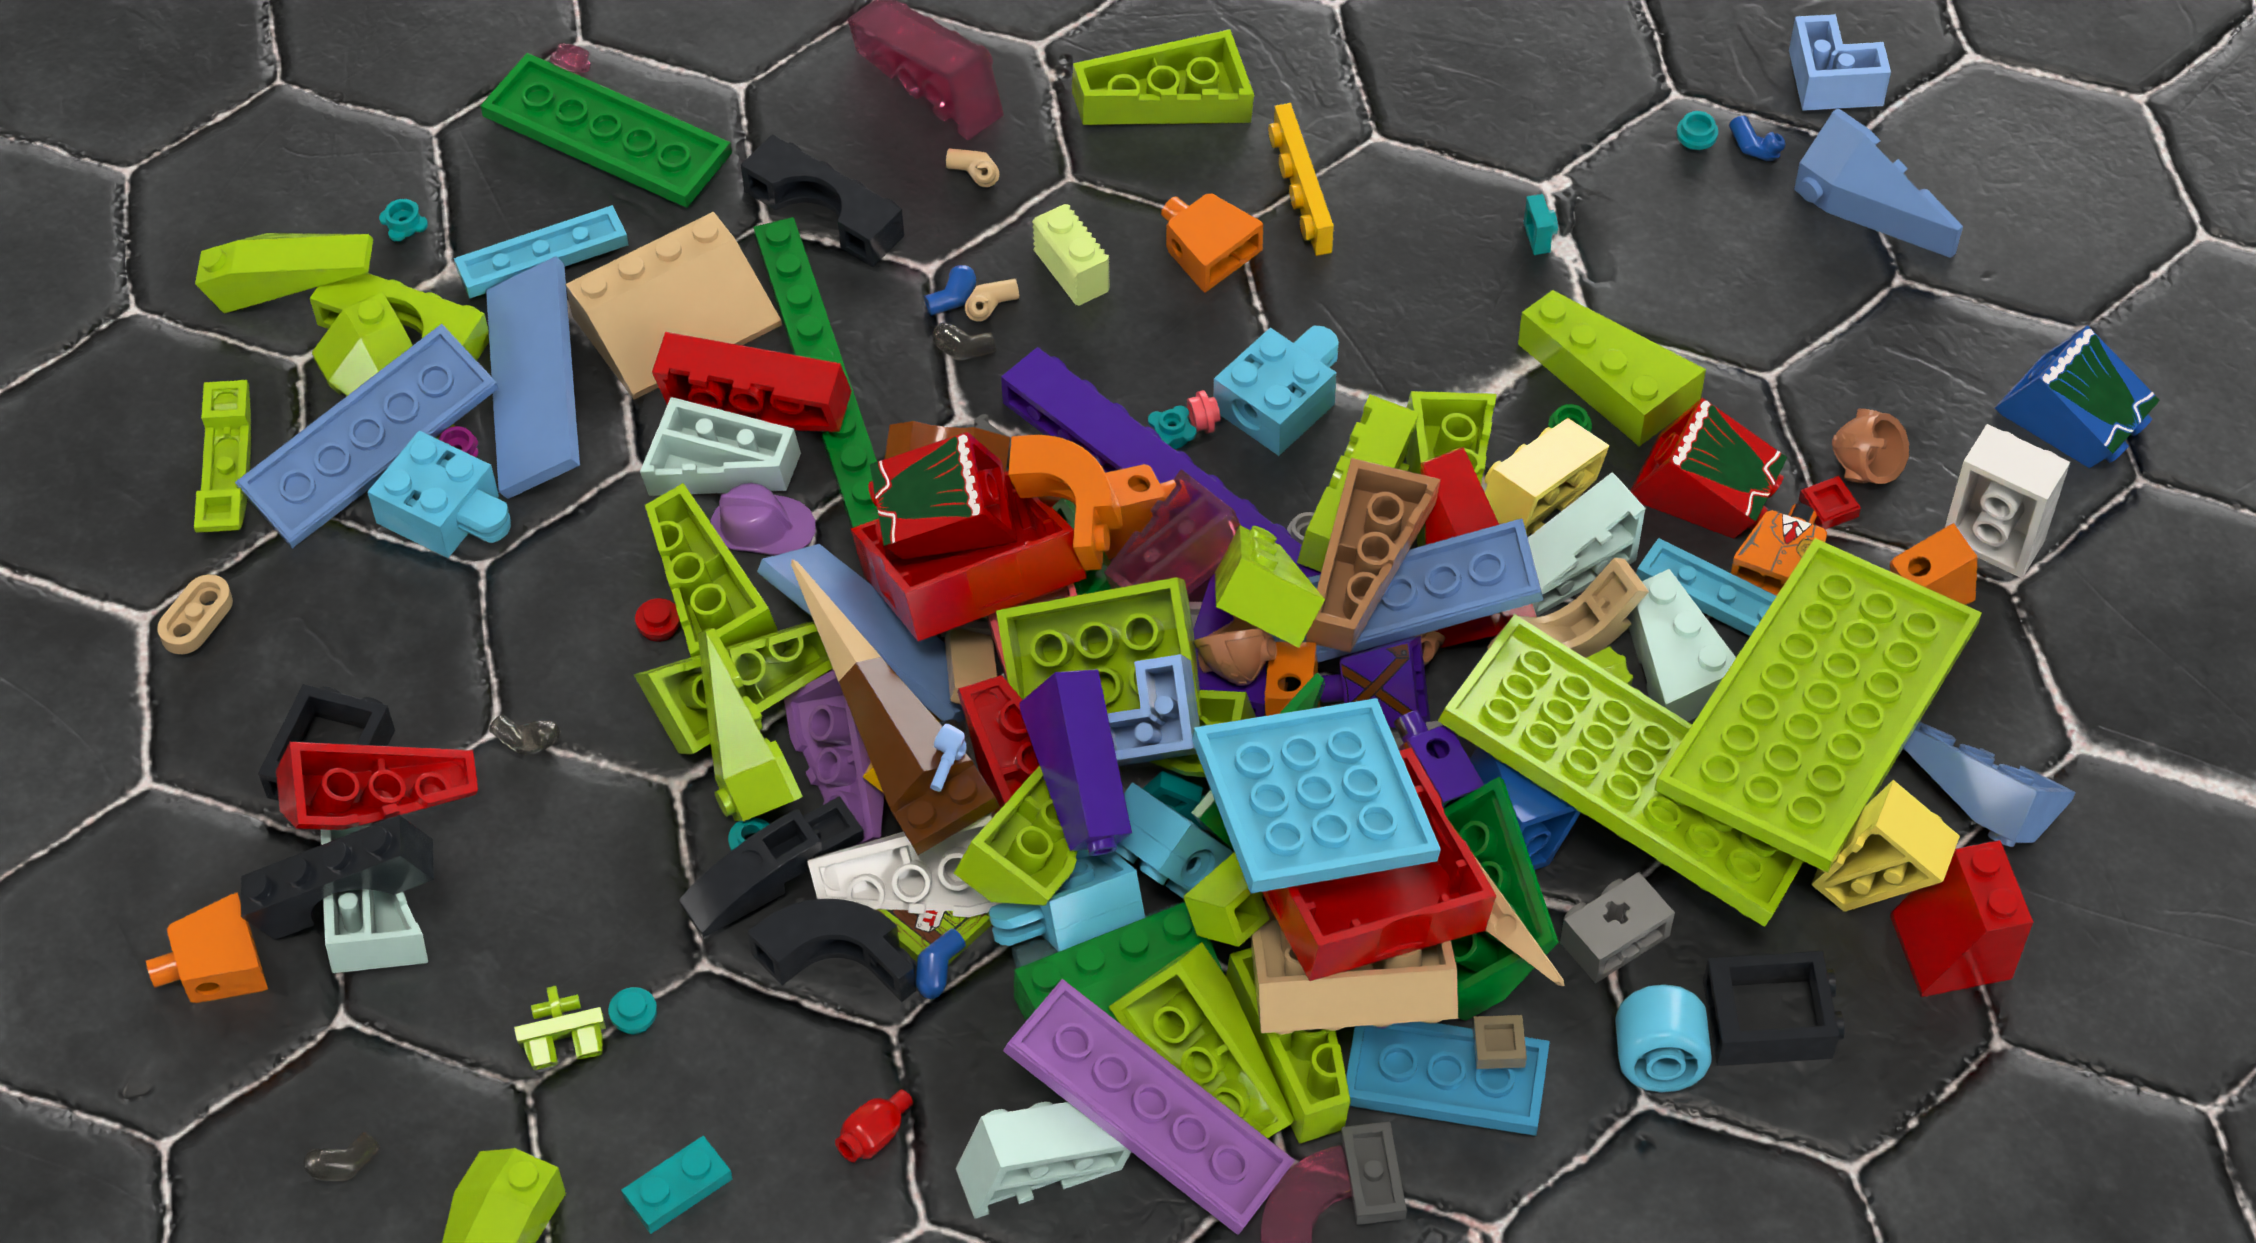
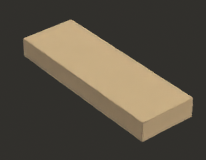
M953 628L947 631L945 649L950 701L961 705L957 693L958 688L997 677L993 638L991 635L960 628Z

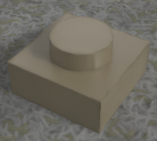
M1522 1015L1474 1016L1472 1028L1476 1069L1525 1068L1527 1056Z

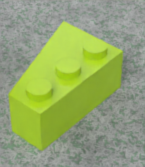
M1240 525L1215 571L1216 607L1299 648L1325 599L1281 545L1275 543L1277 538L1272 533L1258 526H1252L1251 530Z

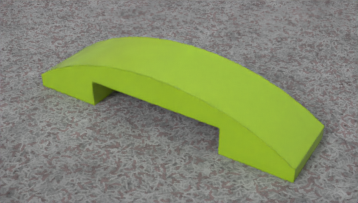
M248 380L204 382L201 418L205 426L201 491H196L194 529L196 533L240 530L245 516L247 498L243 495L241 488H237L235 482L250 471L251 410Z

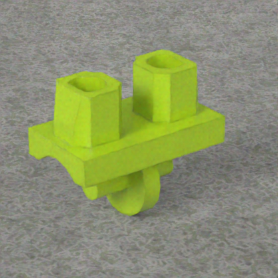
M557 986L547 987L549 1001L531 1005L534 1019L550 1015L553 1018L514 1027L517 1042L520 1048H525L533 1070H540L559 1064L554 1041L559 1039L573 1038L577 1059H586L603 1054L601 1030L606 1029L601 1007L563 1016V1012L580 1009L581 1005L578 994L559 998Z

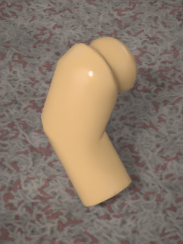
M1016 279L977 285L965 303L967 316L974 321H983L991 315L998 303L1019 299Z

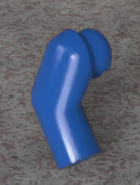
M1738 116L1729 124V128L1744 154L1769 162L1779 158L1780 152L1785 148V140L1778 133L1769 132L1765 138L1757 136L1746 116Z

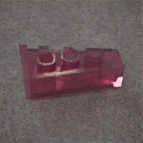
M874 0L848 18L856 51L892 79L898 75L906 91L915 99L922 95L935 105L933 113L944 122L949 118L959 124L958 133L966 140L971 139L1004 115L992 69L993 59L984 46L973 43L962 37L958 32L949 30L936 23L932 18L925 17L909 8L905 3H899L896 0Z

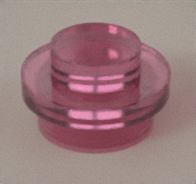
M561 43L558 44L557 51L551 53L550 61L553 64L579 76L580 72H589L591 63L588 61L590 53L575 45Z

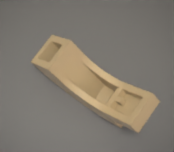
M1613 558L1586 590L1565 607L1541 617H1519L1586 658L1605 649L1632 624L1627 616L1649 591L1625 559ZM1498 634V635L1492 640V642L1487 646L1488 649L1491 647V645H1492L1493 642L1496 640V638L1499 636V634Z

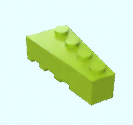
M1230 29L1073 63L1072 94L1083 125L1251 123L1254 93Z
M1554 290L1522 312L1518 345L1639 447L1701 399L1706 373L1705 368Z
M1411 391L1406 408L1419 412L1406 453L1407 464L1411 465L1409 472L1421 474L1422 462L1464 447L1481 484L1497 394ZM1425 523L1417 535L1418 547L1426 545Z
M1369 394L1364 405L1360 423L1356 422L1344 456L1341 455L1329 487H1326L1307 527L1297 563L1320 572L1322 571L1351 458L1409 472L1411 465L1404 463L1419 412Z
M684 483L645 505L691 657L700 655L698 633L707 629L715 628L724 647L778 631L768 606Z
M806 622L725 647L742 679L743 686L737 689L741 697L748 696L752 703L757 705L760 713L833 668L814 622ZM700 655L634 674L679 754H694L711 744Z
M1252 948L1230 954L1226 978L1234 990L1295 1120L1291 1127L1298 1143L1301 1144L1341 1131V1128L1345 1127L1350 1105V1095L1336 1030H1299L1289 1034L1261 1033Z

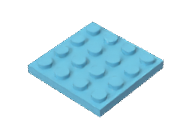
M1377 698L1194 727L1192 737L1194 747L1250 894L1438 861L1441 851Z

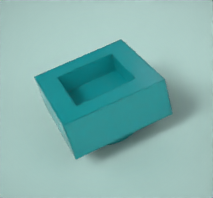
M1543 194L1527 196L1523 224L1533 254L1550 253L1552 235L1558 233L1556 213L1554 210H1548Z

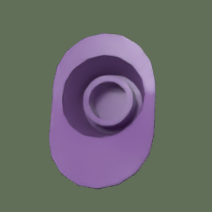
M755 483L741 484L732 488L727 494L721 495L719 506L711 518V524L728 549L779 555L805 548L810 544L815 534V518L809 508L800 501L774 495L763 485Z

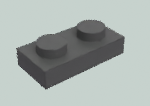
M1390 1121L1342 1127L1341 1140L1356 1224L1406 1219L1407 1209Z

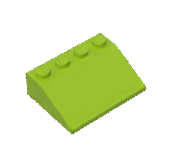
M1175 577L996 610L1008 683L1022 699L1027 697L1055 672L1098 669L1107 714L1140 709L1134 662L1181 654L1191 660L1198 716H1202L1196 650L1193 642V623L1184 579Z

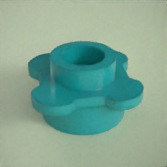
M397 199L389 203L380 214V223L388 227V235L391 240L401 241L415 232H423L427 229V219L420 216L419 207L416 202L409 199Z
M1175 406L1173 409L1166 410L1163 413L1154 411L1148 416L1149 426L1153 427L1162 441L1173 449L1184 446L1188 441L1196 437V428L1190 425L1188 419L1189 410L1184 406Z

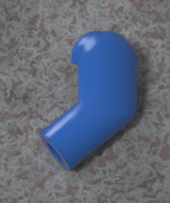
M966 265L953 267L949 273L950 277L945 290L924 296L925 305L930 316L965 305L976 285V275L972 268Z
M953 928L945 932L918 955L916 986L919 993L925 998L935 999L943 993L947 984L948 961L966 947L963 937Z

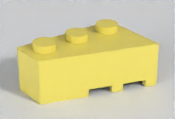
M1567 418L1554 428H1546L1530 444H1522L1505 461L1494 463L1485 476L1484 481L1487 484L1485 494L1499 525L1522 518L1527 536L1530 533L1536 532L1545 525L1542 521L1556 508L1563 511L1597 480L1610 445Z
M1893 780L1864 807L1846 844L1829 872L1818 868L1811 885L1846 912L1944 881L1960 836L1946 825L1941 817L1932 813Z

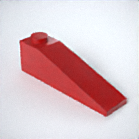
M1464 447L1457 448L1421 463V475L1441 479L1436 504L1425 521L1426 545L1499 525ZM1533 604L1435 630L1446 637L1443 645L1439 648L1498 635L1514 614L1523 617H1537Z
M1002 675L958 688L957 691L985 782L1000 806L995 810V814L1039 767V762L1020 711L1019 703L1023 699Z
M289 742L276 769L280 812L296 829L346 830L470 797L478 792L473 750Z

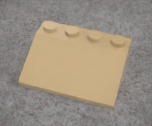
M711 212L565 284L572 317L634 400L659 388L652 370L665 332L744 345L782 326L781 318L737 241L715 212Z
M1264 903L1270 919L1250 936L1261 1033L1289 1034L1294 1031L1313 1029L1334 1031L1353 1026L1373 1025L1386 1027L1394 1023H1437L1442 1020L1458 1019L1457 967L1451 941L1309 981L1269 904Z

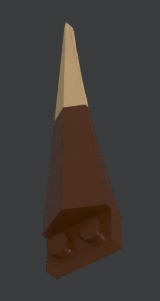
M792 559V569L888 805L917 855L919 856L998 809L1000 806L995 796L977 770L972 759L966 753L960 760L954 761L940 792L930 788L941 757L944 754L934 747L935 738L943 726L805 569Z

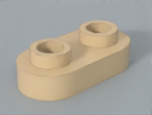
M203 575L195 578L162 616L158 623V634L166 650L174 654H188L197 650L232 607L233 598L229 586L223 578L217 575ZM209 601H215L211 605H205Z

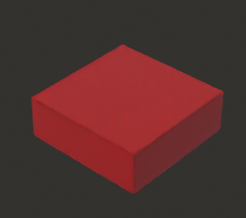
M1840 476L1800 490V502L1811 507L1816 512L1817 517L1814 522L1816 526L1826 530L1859 517L1861 507Z

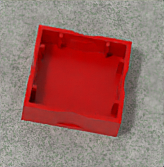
M1009 470L1004 472L1017 538L1016 542L901 559L888 548H884L879 542L876 533V523L880 521L879 518L851 528L863 575L918 642L996 613V610L1009 608L1087 578L1085 570L1073 549L1074 529L1052 507L1041 502L1038 497L1020 498L1008 475Z
M1412 748L1399 752L1441 851L1438 861L1262 892L1309 981L1482 932L1487 928L1496 894L1467 843L1449 823L1443 810L1441 798Z

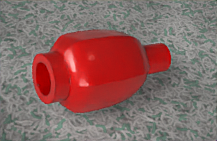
M900 1089L888 1100L873 1098L853 1112L843 1122L840 1131L841 1135L835 1140V1145L840 1154L848 1161L855 1162L859 1158L870 1159L882 1150L897 1134L901 1125V1114L913 1104L909 1093Z

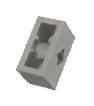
M1638 872L1625 881L1623 879L1613 881L1604 889L1601 896L1588 904L1582 902L1571 908L1563 919L1560 943L1596 984L1668 938L1671 933L1675 912Z

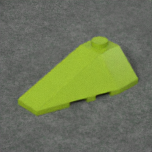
M266 233L233 241L201 251L195 284L225 314L367 273L369 271L373 238L369 234Z
M1040 765L971 841L953 873L991 902L1046 905L1074 870L1078 851L1069 850Z
M1202 942L1165 965L1109 1006L1122 1026L1266 1138L1271 1137L1295 1121L1230 982Z

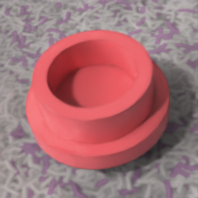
M1202 390L1196 392V397L1187 399L1189 419L1191 425L1196 428V432L1204 430L1206 434L1213 433L1215 431V423L1221 420L1215 397L1208 398L1206 392Z

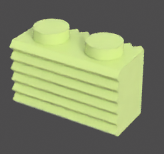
M1063 204L1034 218L1032 221L1034 224L1032 227L1034 229L1033 239L1035 241L1033 243L1035 246L1033 250L1074 304L1080 306L1107 293L1110 288L1109 255L1105 254V249H1100V244L1096 243V238H1092V233L1087 231V227L1083 226L1082 221H1079V216L1075 215V211L1070 210V205Z

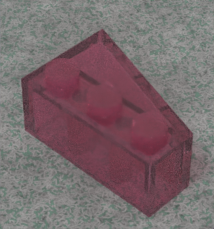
M1181 469L1174 478L1175 488L1165 501L1158 500L1151 509L1153 517L1142 532L1135 531L1105 570L1104 574L1111 588L1115 589L1178 577L1185 580L1187 595H1189L1215 574L1236 531L1241 525L1235 511Z

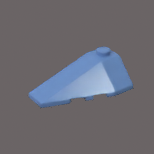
M1839 108L1833 111L1799 163L1794 190L1806 201L1815 204L1826 213L1949 258L1955 255L1963 228L1960 222L1929 190H1918L1904 174L1908 168L1899 159L1892 163L1879 150L1876 145L1881 140L1870 129Z
M1920 721L1904 746V749L1974 822L1990 830L1988 837L1994 841L2000 840L2006 846L2014 847L2016 843H2034L2068 806L2076 793L2023 766L2017 769L2005 764H1999V766L1993 764L1995 754L1982 748L1977 749L1965 744H1960L1959 748L1954 747L1956 739L1952 735Z

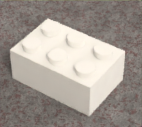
M1987 424L1963 462L1945 527L1954 523L1978 558L2023 578L2045 542L2070 462L2058 457L2051 451L2043 450L2017 438L2007 431H2001Z

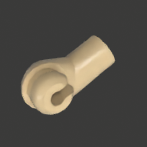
M948 149L946 156L947 169L967 171L973 180L982 187H990L998 181L999 169L986 152Z

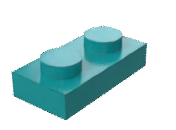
M703 1135L621 1189L623 1199L648 1232L652 1234L733 1178L729 1167Z

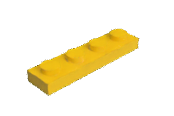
M1291 103L1276 105L1274 123L1268 126L1269 138L1273 148L1279 147L1281 153L1279 154V166L1283 179H1290L1289 193L1292 207L1294 210L1300 209L1301 211L1300 227L1302 236L1305 241L1311 240L1316 256L1332 253L1334 225Z

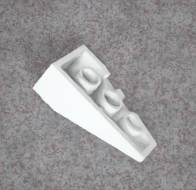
M995 810L919 856L905 833L900 832L808 859L807 862L817 899H842L857 902L875 910H908V913L924 914L925 910L953 911V916L972 917L988 913L992 906L1001 903L989 901L953 873L971 841L996 815Z

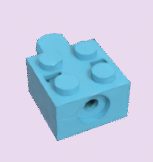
M1312 326L1293 343L1270 327L1214 378L1213 397H1215L1218 403L1220 416L1278 456L1282 454L1335 405L1337 372L1330 367L1338 359L1339 341L1336 334L1326 327Z
M422 431L416 433L367 492L377 524L447 558L450 557L468 533L489 543H494L505 537L511 528L508 506L506 502L498 499L499 494L491 464Z
M1132 782L1125 791L1124 796L1132 834L1116 845L1117 850L1115 852L1133 864L1139 857L1140 860L1136 865L1140 867L1142 872L1161 885H1164L1169 878L1170 880L1166 887L1183 899L1186 893L1233 853L1231 849Z
M1078 850L1076 864L1071 876L1046 905L1001 903L990 908L989 917L993 925L992 932L995 942L1011 946L1042 935L1060 952L1145 918L1136 869L1115 851L1105 855L1090 856L1088 850Z

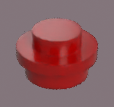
M662 598L651 599L643 603L635 614L638 631L647 639L655 642L671 638L680 625L676 605L670 600Z

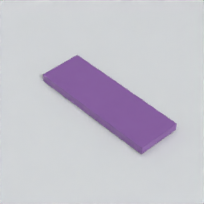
M1063 979L1017 1031L1003 1050V1052L1237 1235L1240 1234L1295 1161Z

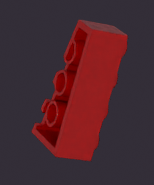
M665 332L652 370V374L667 405L670 398L673 397L793 428L797 431L840 432L852 392L841 363Z

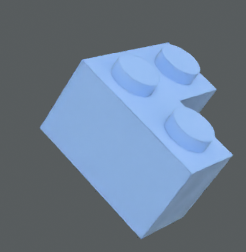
M1836 14L1795 17L1789 54L1802 111L1883 106L1891 75L1884 42L1843 44Z
M1179 654L1135 661L1140 709L1108 713L1118 766L1197 754L1192 737L1194 727H1200L1191 660Z

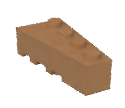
M1351 458L1317 587L1325 601L1307 632L1306 642H1316V645L1351 653L1435 506L1441 479Z

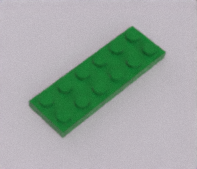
M529 53L524 55L480 105L483 117L686 208L732 154L731 142Z

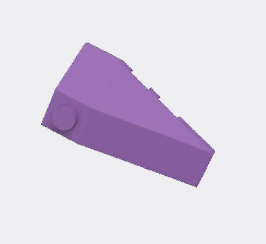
M832 670L785 697L784 703L790 739L795 750L803 752L810 767L806 771L810 783L818 785L824 798V804L840 796L863 828L865 839L853 845L856 846L881 837L884 793L863 778L871 761L836 674Z

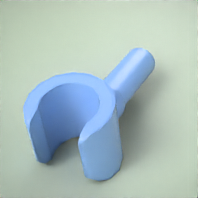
M945 724L940 729L934 742V747L944 753L930 785L931 789L938 792L942 790L954 761L960 760L967 750L964 733L950 724Z

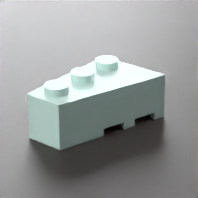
M671 397L640 473L649 496L663 495L682 483L685 484L691 494L728 493L732 488L747 483L763 485L770 491H786L801 451L793 428Z
M1613 472L1528 537L1544 601L1533 603L1536 616L1543 614L1585 590L1613 558H1623L1628 564L1636 561L1645 507Z
M1668 569L1642 581L1649 592L1630 612L1627 618L1632 623L1629 626L1638 661L1643 666L1649 698L1688 722L1698 717L1736 657L1671 570Z
M368 823L346 830L321 829V845L372 825ZM356 889L334 893L323 898L325 946L332 973L428 963L423 934L418 923L415 922L403 892L392 895L376 890Z
M1040 1102L1028 1109L1010 1112L1005 1109H998L981 1116L956 1167V1171L974 1219L989 1214L988 1205L1014 1196H1016L1019 1204L1033 1200L1034 1196L1031 1190L1060 1181L1062 1188L1066 1189L1122 1170L1131 1151L1070 1103L1052 1104L1051 1102Z

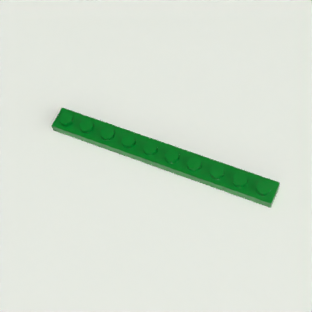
M792 217L754 226L755 240L793 354L841 363L852 391L840 432L819 431L851 528L878 519V509L870 497L868 488L869 482L872 481L870 464L877 462L795 219Z

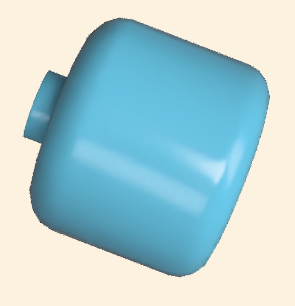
M1653 985L1633 992L1620 1004L1615 1017L1618 1056L1621 1071L1632 1084L1647 1091L1673 1092L1694 1085L1706 1075L1712 1062L1706 1008L1696 994L1679 986Z

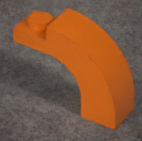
M1049 435L1012 436L1008 475L1019 497L1056 496L1073 502L1076 505L1073 549L1085 571L1102 569L1103 551H1109L1110 548L1109 530L1122 529L1121 508L1102 466L1092 454L1072 441Z

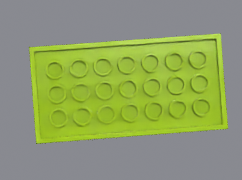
M1814 538L1658 776L1654 790L1825 872H1829L1846 844L1864 807L1875 796L1978 626L1982 612Z
M1515 614L1438 719V722L1451 729L1458 736L1467 739L1491 754L1499 762L1510 766L1532 780L1539 787L1553 793L1572 805L1577 811L1591 817L1613 831L1620 838L1634 844L1656 858L1661 864L1669 866L1696 883L1701 889L1715 895L1737 909L1742 915L1753 919L1764 927L1773 916L1803 863L1802 860L1655 791L1658 776L1692 724Z

